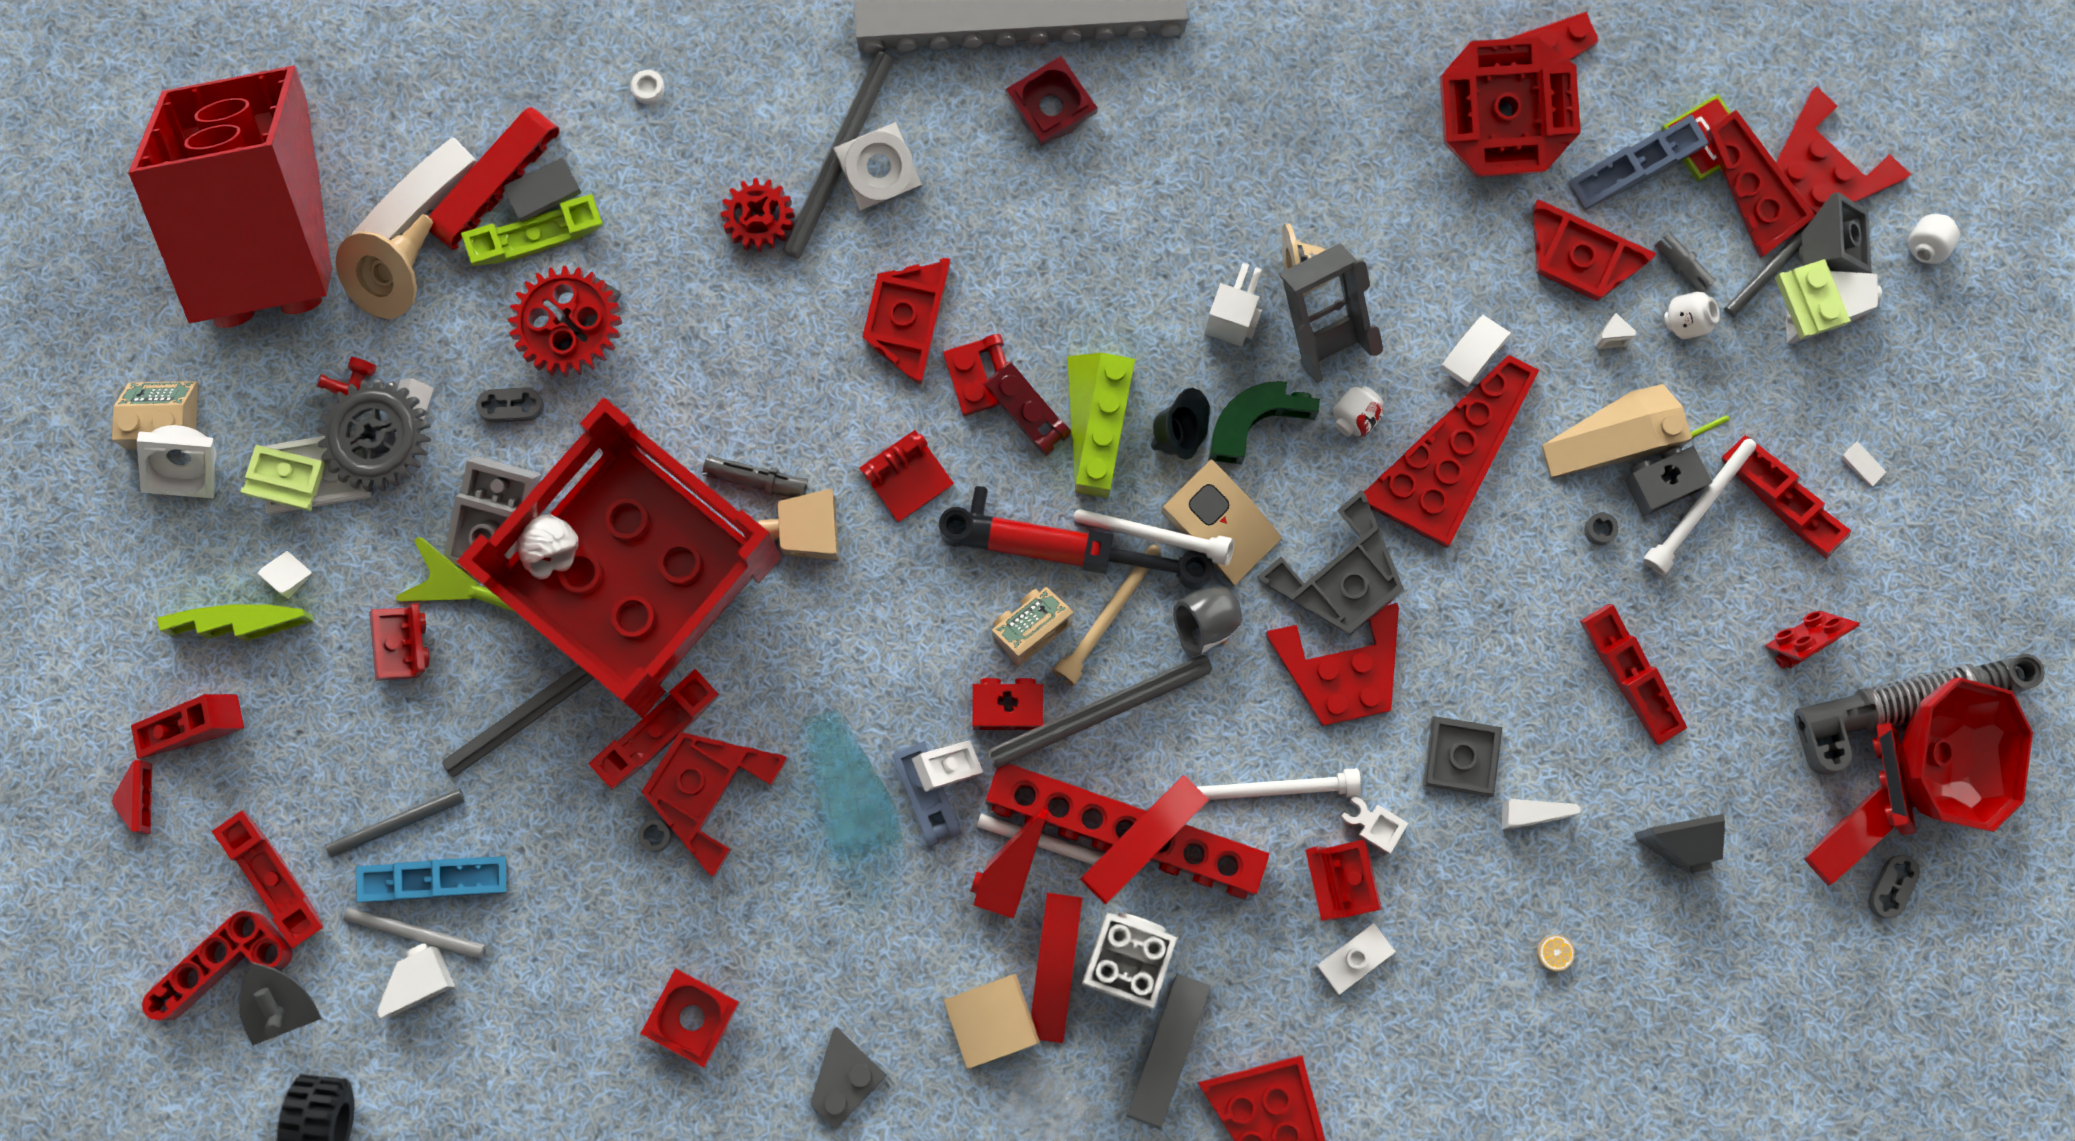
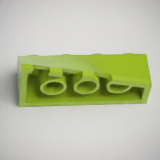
M1102 352L1067 356L1075 493L1109 499L1135 363L1134 358Z

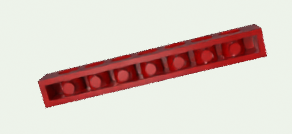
M1010 763L996 769L985 800L986 804L992 805L990 812L1006 818H1010L1012 813L1025 817V824L1041 808L1048 809V805L1053 800H1063L1068 805V813L1064 817L1057 818L1048 811L1044 827L1047 824L1058 828L1057 835L1069 840L1077 841L1079 836L1092 840L1091 847L1107 852L1119 840L1116 835V826L1118 824L1127 822L1133 825L1146 812V810ZM1021 788H1029L1034 792L1035 800L1028 806L1019 805L1015 800V793ZM1088 811L1097 812L1102 818L1101 826L1097 829L1086 828L1082 823L1083 814ZM1185 824L1168 841V850L1163 853H1157L1151 859V861L1160 864L1158 870L1179 876L1180 871L1194 875L1192 879L1194 883L1212 888L1213 884L1217 883L1227 887V894L1246 900L1248 894L1252 896L1257 894L1270 853ZM1193 845L1201 850L1202 860L1199 864L1193 865L1184 859L1183 851L1185 847ZM1228 857L1234 861L1236 865L1234 875L1224 876L1219 872L1217 863L1220 858Z

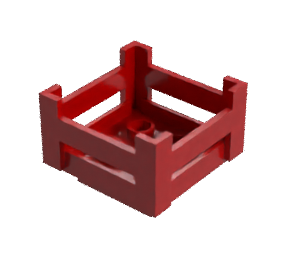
M603 397L579 423L585 431L497 531L489 539L480 534L456 562L643 719L666 692L660 684L749 581L753 579L759 584L782 557L769 531L742 509L739 512L636 428L627 415ZM598 450L602 456L550 513L566 521L578 536V549H576L572 566L566 571L553 570L548 578L538 579L524 568L517 551L510 559L504 554L519 539L526 525L544 511ZM647 454L649 457H651L655 462H657L666 471L673 475L677 480L684 484L688 489L695 493L699 498L706 502L710 507L717 511L721 516L728 520L732 525L739 529L744 536L737 532L733 527L726 523L722 518L715 514L711 509L704 505L700 500L693 496L689 491L682 487L678 482L671 478L667 473L660 469L645 455ZM545 557L542 560L549 562L551 558Z

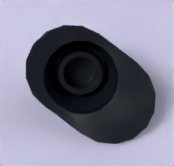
M1196 388L1184 389L1171 407L1163 410L1154 418V438L1151 443L1153 450H1161L1169 455H1177L1184 460L1192 459L1196 454L1197 449L1208 434L1210 405L1206 396Z

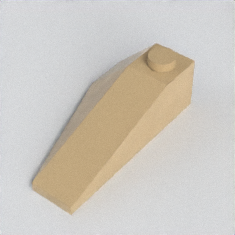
M1661 384L1627 393L1543 444L1542 449L1550 477L1553 478L1665 453L1677 446H1680L1682 449L1692 440L1683 406L1666 386Z

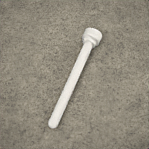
M1746 439L1742 442L1713 479V483L1706 488L1663 545L1650 548L1642 559L1647 566L1652 567L1659 575L1665 576L1674 565L1672 560L1675 558V555L1673 553L1755 450L1756 443L1754 440Z
M1082 509L1076 510L1073 515L1074 520L1078 523L1205 553L1207 558L1212 559L1213 563L1225 566L1229 565L1234 551V539L1219 535L1217 538L1212 537L1210 540Z
M1358 768L1343 769V773H1337L1336 777L1197 787L1209 800L1331 791L1345 794L1346 798L1361 796Z

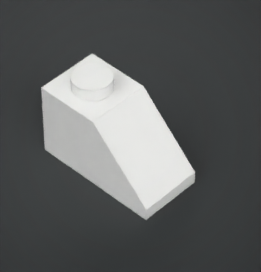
M421 944L405 952L407 958L396 963L377 1010L379 1018L389 1019L455 987L438 947L430 946L427 948L426 944Z

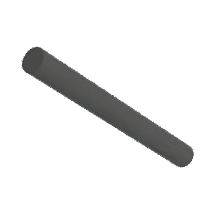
M1811 221L1805 224L1729 302L1724 310L1731 317L1734 318L1799 251L1800 246H1802L1801 233Z
M459 788L326 844V850L330 857L336 856L465 802V798Z

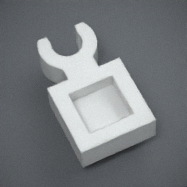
M1352 797L1349 802L1357 806L1359 814L1357 817H1351L1344 812L1340 816L1341 820L1349 825L1359 824L1362 826L1359 837L1365 839L1386 854H1391L1409 823L1380 805H1377L1373 812H1370L1362 799Z

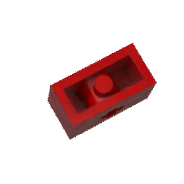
M982 678L980 679V684H973V730H1033L1043 725V684H1036V679L1018 678L1015 679V684H1001V679ZM1004 696H1011L1012 702H1018V706H1012V711L1006 712L1004 711V706L998 705L999 700L1004 702Z

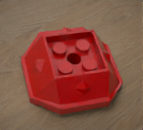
M1538 37L1470 41L1439 77L1444 145L1476 178L1544 173L1581 133L1576 65L1566 57L1563 58ZM1500 101L1507 102L1511 106V116H1505L1499 111L1498 104Z

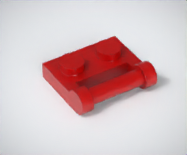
M1001 334L989 335L982 340L943 351L963 417L1000 406L983 385L987 381V376L979 354L989 351L995 372L1007 362L1002 350L1004 342Z

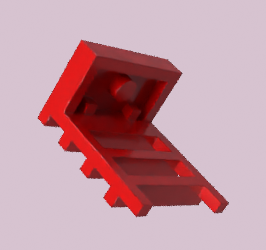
M1365 839L1332 847L1315 846L1305 849L1321 921L1337 920L1382 910Z

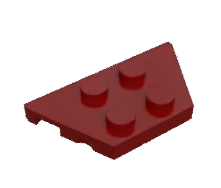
M1537 199L1533 206L1536 273L1597 302L1651 262L1656 254L1649 249L1540 199Z
M950 258L939 259L940 262L920 266V264L908 266L901 271L891 270L877 274L862 339L917 384L923 383L951 265Z

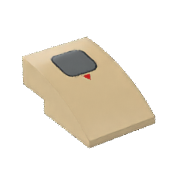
M1212 459L1163 506L1161 511L1182 534L1210 540L1212 537L1217 538L1219 535L1234 539V551L1229 565L1213 563L1214 567L1233 586L1282 539L1259 508Z

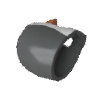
M1225 587L1203 588L1191 592L1179 600L1173 610L1175 627L1180 637L1181 646L1185 653L1190 656L1200 655L1219 643L1224 645L1228 638L1239 629L1243 620L1239 600ZM1197 628L1200 629L1201 633L1200 645L1194 641L1192 632Z

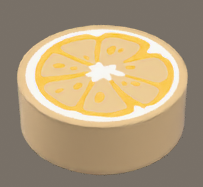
M1550 935L1543 938L1538 944L1537 958L1540 964L1550 971L1564 970L1574 960V947L1564 936Z

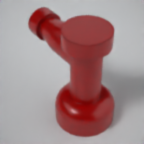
M351 356L348 368L352 371L348 384L320 374L316 387L325 388L336 395L338 392H342L347 396L349 395L348 386L353 384L360 390L361 382L365 380V377L373 376L377 366L366 360Z

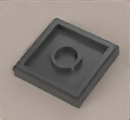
M1432 716L1423 786L1494 797L1503 727Z

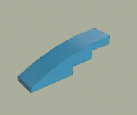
M506 856L436 859L421 862L356 866V903L506 893Z

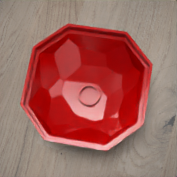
M1952 678L1919 703L1906 728L1900 751L1906 790L1913 805L1920 813L1938 821L1995 832L2024 803L2033 731L2013 691L1964 678Z

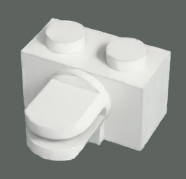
M1242 263L1234 287L1220 283L1204 331L1206 335L1240 347L1243 346L1245 338L1252 340L1262 309L1256 308L1260 296L1254 295L1262 269L1255 268L1247 292L1243 291L1241 288L1249 268V264Z

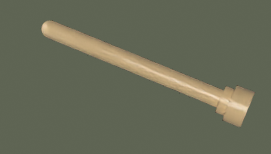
M1151 545L1144 554L1160 556L1161 549L1157 545ZM1134 567L1072 655H1067L1065 659H1060L1054 666L1052 672L1059 678L1062 675L1068 679L1066 682L1071 686L1077 684L1083 675L1081 672L1084 668L1082 663L1148 573L1149 568Z

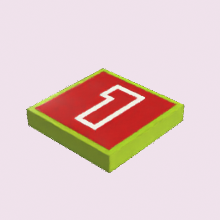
M1719 94L1714 95L1666 123L1661 128L1663 132L1691 114L1693 115L1709 142L1707 147L1682 160L1697 182L1702 181L1721 169L1706 134L1708 129L1731 113Z

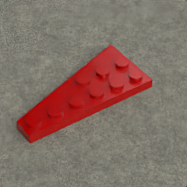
M1508 355L1364 491L1370 508L1448 548L1539 370Z

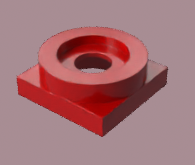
M675 968L640 1034L706 1068L718 1043L725 1035L740 1001ZM690 1005L700 1007L705 1017L703 1025L694 1031L685 1029L680 1022L682 1010Z

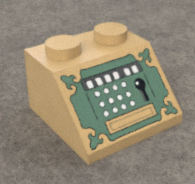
M198 382L128 383L113 406L112 440L126 450L137 449L139 432H152L160 427L170 425L185 426L196 430Z
M1047 587L1040 592L1037 589L1032 590L1020 601L1023 606L1014 613H1011L1009 610L1004 612L993 622L995 628L992 629V636L1017 667L1072 625L1074 612Z

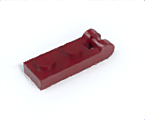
M1011 361L1004 364L983 383L984 387L1045 456H1048L1054 450L1053 445L1060 439L1065 440L1072 434L1069 427L1058 418ZM1046 422L1051 430L1043 436L1038 428Z

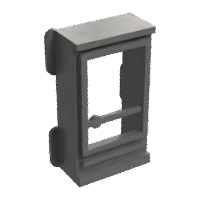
M1339 243L1279 273L1280 278L1283 280L1301 355L1300 362L1316 383L1323 381L1319 361L1357 342L1370 356L1381 354L1383 344L1380 330L1376 325L1370 324L1364 292L1370 287L1367 266L1363 260H1356ZM1339 276L1344 299L1337 300L1333 305L1308 317L1303 293ZM1343 306H1346L1348 316L1313 333L1310 326L1311 322L1335 310H1341Z

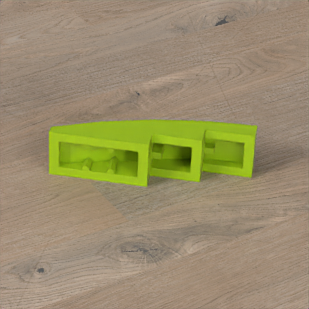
M267 604L220 605L195 608L156 617L159 631L169 636L196 629L197 634L210 639L234 631L235 637L245 642L313 622L312 614L303 609Z

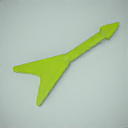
M415 538L414 542L429 569L430 576L425 582L396 596L397 601L462 600L474 598L515 612L490 590L479 586L474 579L424 538Z

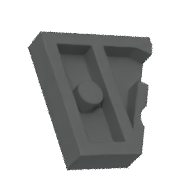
M835 1027L829 1040L810 1105L835 1129H838L887 1074L838 1027Z

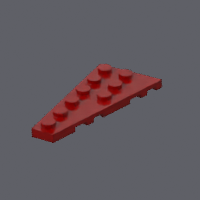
M1303 1055L1197 1082L1234 1141H1326Z

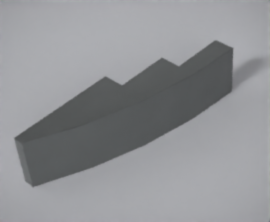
M1179 973L1176 974L1126 1117L1161 1130L1211 987L1210 985Z

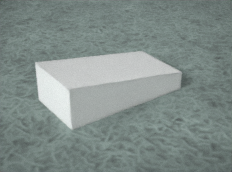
M1858 441L1840 457L1871 487L1886 473Z

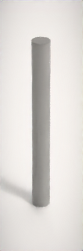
M347 907L344 913V921L481 959L485 949V945L356 908Z

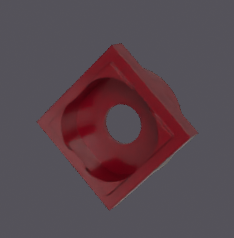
M1059 56L1005 89L1006 96L1019 113L1022 123L1032 132L1041 147L1055 138L1070 134L1080 123L1097 114L1098 107L1062 56ZM1046 96H1056L1062 101L1063 108L1059 114L1048 116L1040 109L1041 100Z

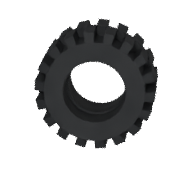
M300 1074L290 1086L283 1101L278 1120L276 1141H349L354 1119V1094L348 1079Z

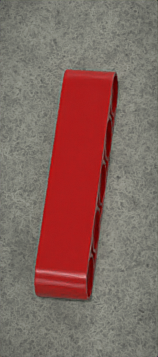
M529 107L525 109L431 212L428 217L431 218L433 224L429 232L450 249H457L459 247L458 243L462 239L461 233L475 229L482 222L480 218L486 211L491 212L504 197L502 195L504 193V186L521 178L526 173L524 169L531 162L535 163L548 148L546 145L553 137L555 139L558 137L560 128L535 108Z

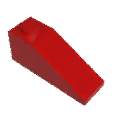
M203 694L131 725L137 759L218 739L244 728L238 694Z
M1041 808L987 862L983 873L976 872L970 892L976 893L973 906L1014 919L1049 811L1048 809Z

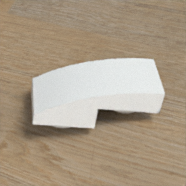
M1482 315L1451 351L1440 369L1466 387H1469L1486 369L1489 360L1507 342L1511 333Z

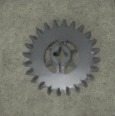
M365 379L360 384V390L355 385L350 384L348 386L349 395L346 396L342 392H338L337 398L339 403L329 402L327 404L331 414L321 415V419L327 423L326 426L320 427L317 430L318 433L325 435V438L318 442V447L327 448V451L322 454L321 459L326 462L332 460L328 471L330 473H337L339 471L338 480L342 483L347 482L348 478H350V486L353 489H358L361 481L364 490L368 492L373 490L374 482L381 491L386 490V480L398 487L400 485L397 477L398 474L408 479L412 477L407 469L408 465L421 468V465L414 458L415 455H428L427 451L419 447V444L431 442L430 437L421 434L422 430L430 428L431 425L428 422L418 420L425 416L427 411L422 408L413 409L419 404L420 400L417 397L406 399L410 394L409 389L401 388L396 391L398 385L393 381L389 382L384 388V381L376 379L371 388L370 382ZM372 411L371 418L363 419L361 422L356 421L363 413ZM379 411L386 412L391 418L381 422ZM355 424L357 426L355 435L349 438L351 427ZM363 447L368 449L367 459L358 456L355 451ZM387 452V453H386L385 455H383L382 457L375 458L376 455H377V453L382 454V453Z

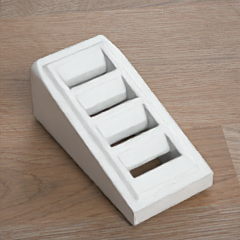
M1509 799L1502 804V830L1570 818L1580 813V806L1569 803Z

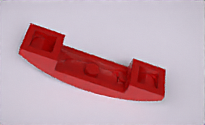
M696 669L669 691L670 695L618 741H612L588 763L611 790L618 787L648 764L677 737L679 732H683L719 696L718 692Z
M241 810L211 831L229 858L235 860L274 916L272 921L292 949L324 928L312 903L277 850L244 810Z

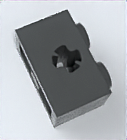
M1677 446L1661 455L1663 460L1654 464L1650 460H1646L1631 468L1632 474L1624 481L1643 517L1702 491L1713 483L1694 446L1683 451L1680 446ZM1664 474L1665 477L1668 474L1672 481L1664 482L1661 476Z

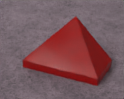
M133 760L112 797V805L131 832L143 835L151 834L152 763L143 760Z

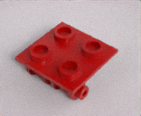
M913 430L859 467L898 523L954 485L952 479L928 448L926 439L922 434H918L916 430Z
M1815 611L1806 615L1803 618L1804 622L1795 628H1787L1778 632L1774 636L1775 640L1765 646L1769 650L1778 652L1779 655L1775 657V661L1780 668H1793L1806 658L1811 657L1861 625L1859 622L1827 612Z

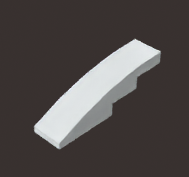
M451 137L403 178L378 203L352 234L367 231L378 233L392 240L401 233H404L422 214H426L428 210H434L467 174L477 160L455 138Z

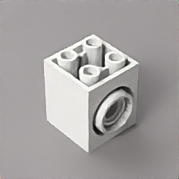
M1118 912L1117 916L1107 913L1103 919L1081 985L1135 1005L1152 1009L1158 997L1177 937L1165 933L1166 929L1148 920Z

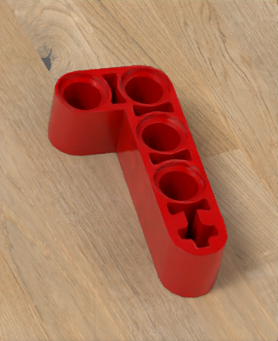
M238 911L231 915L146 993L142 1001V1010L152 1020H175L245 957L251 963L254 962L282 970L291 961L292 948L265 916L256 912ZM251 918L255 928L253 933L246 937L242 928L244 923ZM224 944L227 951L226 957L219 963L215 958V951L219 945ZM274 944L278 949V956L270 964L266 959V951ZM195 969L199 979L197 984L191 988L188 985L187 977ZM162 997L169 998L165 1002V1006L167 1007L166 1011L160 1010V1008L164 1005L163 1001L161 1000Z

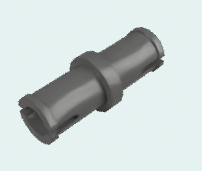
M1671 231L1663 239L1672 249L1662 240L1654 245L1675 267L1673 271L1676 274L1681 273L1698 292H1704L1707 289L1698 277L1709 287L1717 280L1695 259L1697 255L1694 251L1690 253L1672 235Z

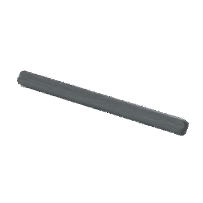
M880 51L875 54L783 247L786 255L796 259L802 256L842 171L833 148L858 138L893 64V59L889 54Z
M1200 655L999 744L989 750V758L995 768L1002 767L1206 676L1212 670L1211 663L1206 655Z
M580 665L576 666L445 758L442 762L445 770L452 777H456L595 678Z

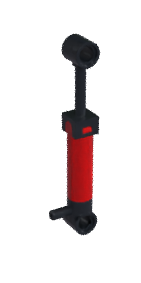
M983 486L975 487L970 512L961 507H951L945 510L939 519V530L942 540L947 545L953 547L967 546L1083 567V570L1103 574L1107 573L1109 561L1176 573L1180 583L1190 589L1204 587L1209 582L1214 570L1211 558H1207L1205 553L1193 550L1186 552L1182 557H1179V560L1111 548L1113 534L1093 530H1089V533L984 515L988 489ZM953 521H961L966 525V529L960 534L950 533L947 527ZM1190 563H1198L1203 567L1204 574L1199 577H1193L1188 574L1186 566Z

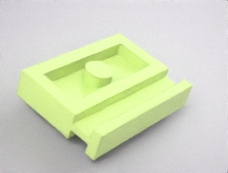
M1825 259L1795 268L1786 273H1779L1775 277L1800 340L1811 335H1817L1845 326L1851 321Z
M255 445L245 475L247 479L240 492L246 496L311 511V504L313 498L317 495L326 464L321 460Z

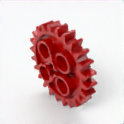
M564 265L561 275H557L553 268L550 267L548 278L544 279L541 274L536 273L537 284L533 285L525 281L524 284L528 292L526 294L516 292V296L521 301V304L510 305L511 310L517 316L508 318L510 325L516 327L509 334L513 340H519L514 346L518 352L525 351L523 358L527 363L535 359L534 366L537 370L540 371L547 364V371L552 376L557 368H560L564 377H568L569 370L573 367L579 375H582V365L587 364L594 370V358L597 357L604 362L607 360L602 352L604 348L615 350L610 338H620L621 336L619 331L613 327L622 324L620 316L614 315L621 311L618 303L612 302L616 297L612 290L606 291L608 287L606 282L601 280L596 283V276L593 272H590L584 278L581 267H577L574 274L571 275L567 266ZM567 292L573 293L571 301L564 304L558 303L562 294ZM549 301L555 306L565 319L571 320L575 328L587 337V341L582 342L565 323H560L557 316L544 306L543 303ZM587 316H598L597 321L592 326H582V322ZM538 317H549L546 325L542 327L533 326ZM563 339L573 340L572 345L567 350L557 349L558 344Z

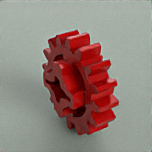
M756 177L753 179V185L748 186L744 180L740 181L742 189L737 191L731 188L729 192L732 200L723 199L722 201L726 211L720 212L722 221L726 222L723 225L726 234L732 233L731 239L734 244L743 240L744 250L748 251L751 245L755 244L758 252H762L763 244L768 243L771 249H774V240L776 238L781 241L786 240L783 230H792L793 228L792 222L789 220L795 217L794 209L790 208L792 205L790 196L783 197L784 189L781 185L773 189L770 179H767L764 185H760ZM777 206L780 208L778 221L772 215L776 211ZM739 208L743 214L740 216L739 223L737 224L736 213ZM754 211L758 214L762 213L763 211V216L760 217L759 215H754L752 217V213Z

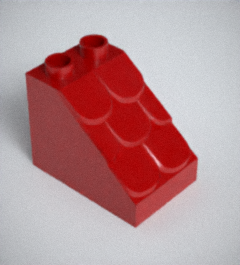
M295 65L161 91L128 174L188 323L212 319L216 327L230 328L250 320L256 310L280 306L285 314H300L316 308L322 302V297L327 296L332 265L327 242L319 171L314 152L307 98Z

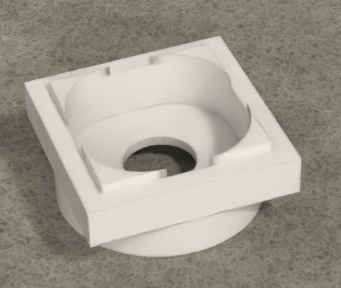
M896 122L833 148L860 211L922 185L914 167L911 153L902 138ZM875 154L884 155L890 162V171L882 178L872 176L867 169L868 160Z
M179 425L160 427L152 432H139L137 452L141 493L214 498L217 453L213 444V438L206 437L195 429ZM170 450H182L181 452L190 455L191 461L186 465H176L167 459L166 454Z

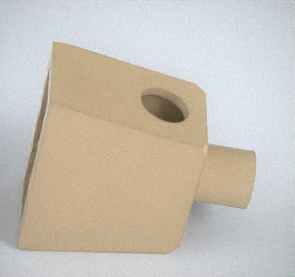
M833 489L781 500L778 502V519L759 520V524L770 532L773 540L780 539V549L784 556L839 560L836 506Z

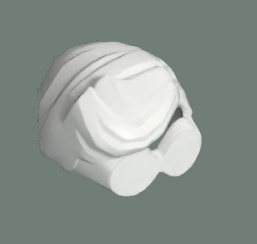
M551 514L542 515L531 520L524 528L517 542V552L524 568L538 579L548 578L553 570H568L572 566L576 549H578V536L566 521ZM548 557L551 558V561L548 562L542 559Z

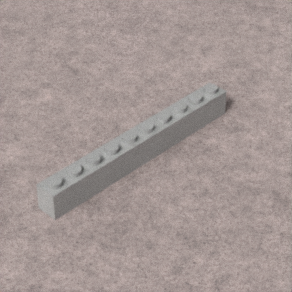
M854 0L857 48L870 54H876L878 51L882 52L885 48H897L902 52H911L921 46H930L934 50H944L949 48L950 45L963 44L966 48H978L983 43L996 42L999 46H1011L1016 41H1029L1031 44L1040 45L1047 43L1049 39H1062L1066 43H1074L1080 41L1083 37H1095L1098 41H1108L1113 39L1114 36L1128 35L1131 39H1141L1146 37L1147 34L1160 33L1163 37H1175L1180 32H1185L1187 25L1186 0Z

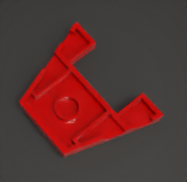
M1817 86L1809 93L1776 160L1778 166L1813 213L1816 215L1833 193L1839 192L1856 203L1893 185L1904 182L1911 173L1891 154L1884 158L1868 175H1864L1816 130V127L1838 107Z
M1398 603L1387 605L1369 620L1374 645L1305 659L1297 625L1265 632L1266 638L1275 649L1284 667L1290 673L1322 727L1391 711L1399 614Z
M679 732L641 793L677 834L706 872L715 877L731 849L702 832V827L740 768L772 786L787 763L788 758L782 754L765 752L755 748L725 743L724 741Z

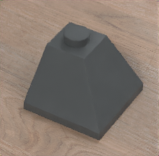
M1839 192L1833 193L1801 233L1800 260L1803 266L1825 259L1830 271L1872 274L1869 212Z
M1724 814L1666 824L1637 832L1635 836L1637 841L1676 867L1684 868L1690 866L1691 873L1713 869L1711 862L1723 859L1725 818Z

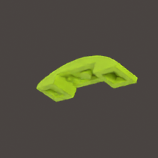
M589 194L560 203L561 209L534 216L524 222L518 221L495 228L494 223L461 233L472 266L521 259L582 238L601 228L603 223L593 195Z

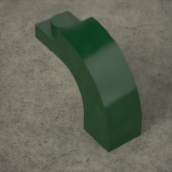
M1285 381L1261 383L1244 390L1234 397L1220 414L1211 437L1208 461L1212 459L1214 462L1242 465L1246 453L1247 435L1253 425L1271 416L1315 420L1319 412L1320 399L1312 398V395L1306 392H1293L1291 395H1286L1287 382Z

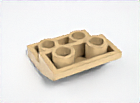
M1016 974L944 999L967 1069L1040 1043Z

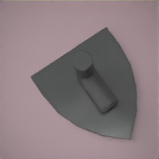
M252 962L243 979L239 996L240 1018L252 1046L322 1019L316 1004L308 992L292 977L275 968Z

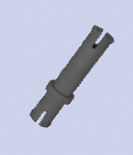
M709 454L703 466V476L765 490V494L772 496L774 493L794 498L806 495L808 488L807 478L780 473L779 469L773 467L770 470L762 469Z

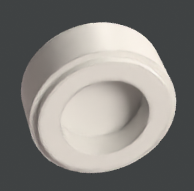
M643 70L633 77L631 91L638 102L653 104L663 97L665 85L662 77L657 72Z

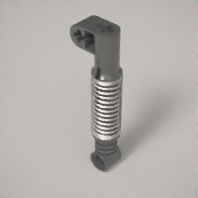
M2021 654L1980 666L1961 664L1955 668L1950 667L1948 670L1942 669L1940 672L1935 670L1933 674L1927 672L1926 675L1920 674L1918 677L1904 678L1903 681L1897 679L1895 683L1890 681L1888 684L1874 685L1873 688L1864 687L1857 690L1853 696L1798 708L1795 710L1794 720L1810 768L1821 775H1829L1847 768L1851 763L1852 749L1847 733L1862 729L1869 732L1877 731L1876 725L1890 722L1893 726H1900L1902 723L1908 724L1919 703L1952 678H1964L2011 690L2013 693H2020L2038 686L2044 679L2045 670L2042 662L2031 654ZM2016 666L2023 670L2024 681L2017 677L2015 673ZM1832 736L1833 744L1818 747L1816 740ZM1832 752L1834 759H1826L1824 753Z

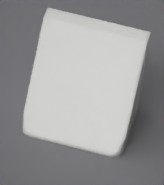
M288 551L268 563L258 572L264 580L288 599L313 574Z

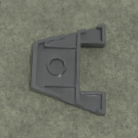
M1362 490L1337 510L1360 538L1311 579L1304 583L1282 557L1257 576L1265 585L1350 636L1404 592L1401 580L1365 493Z

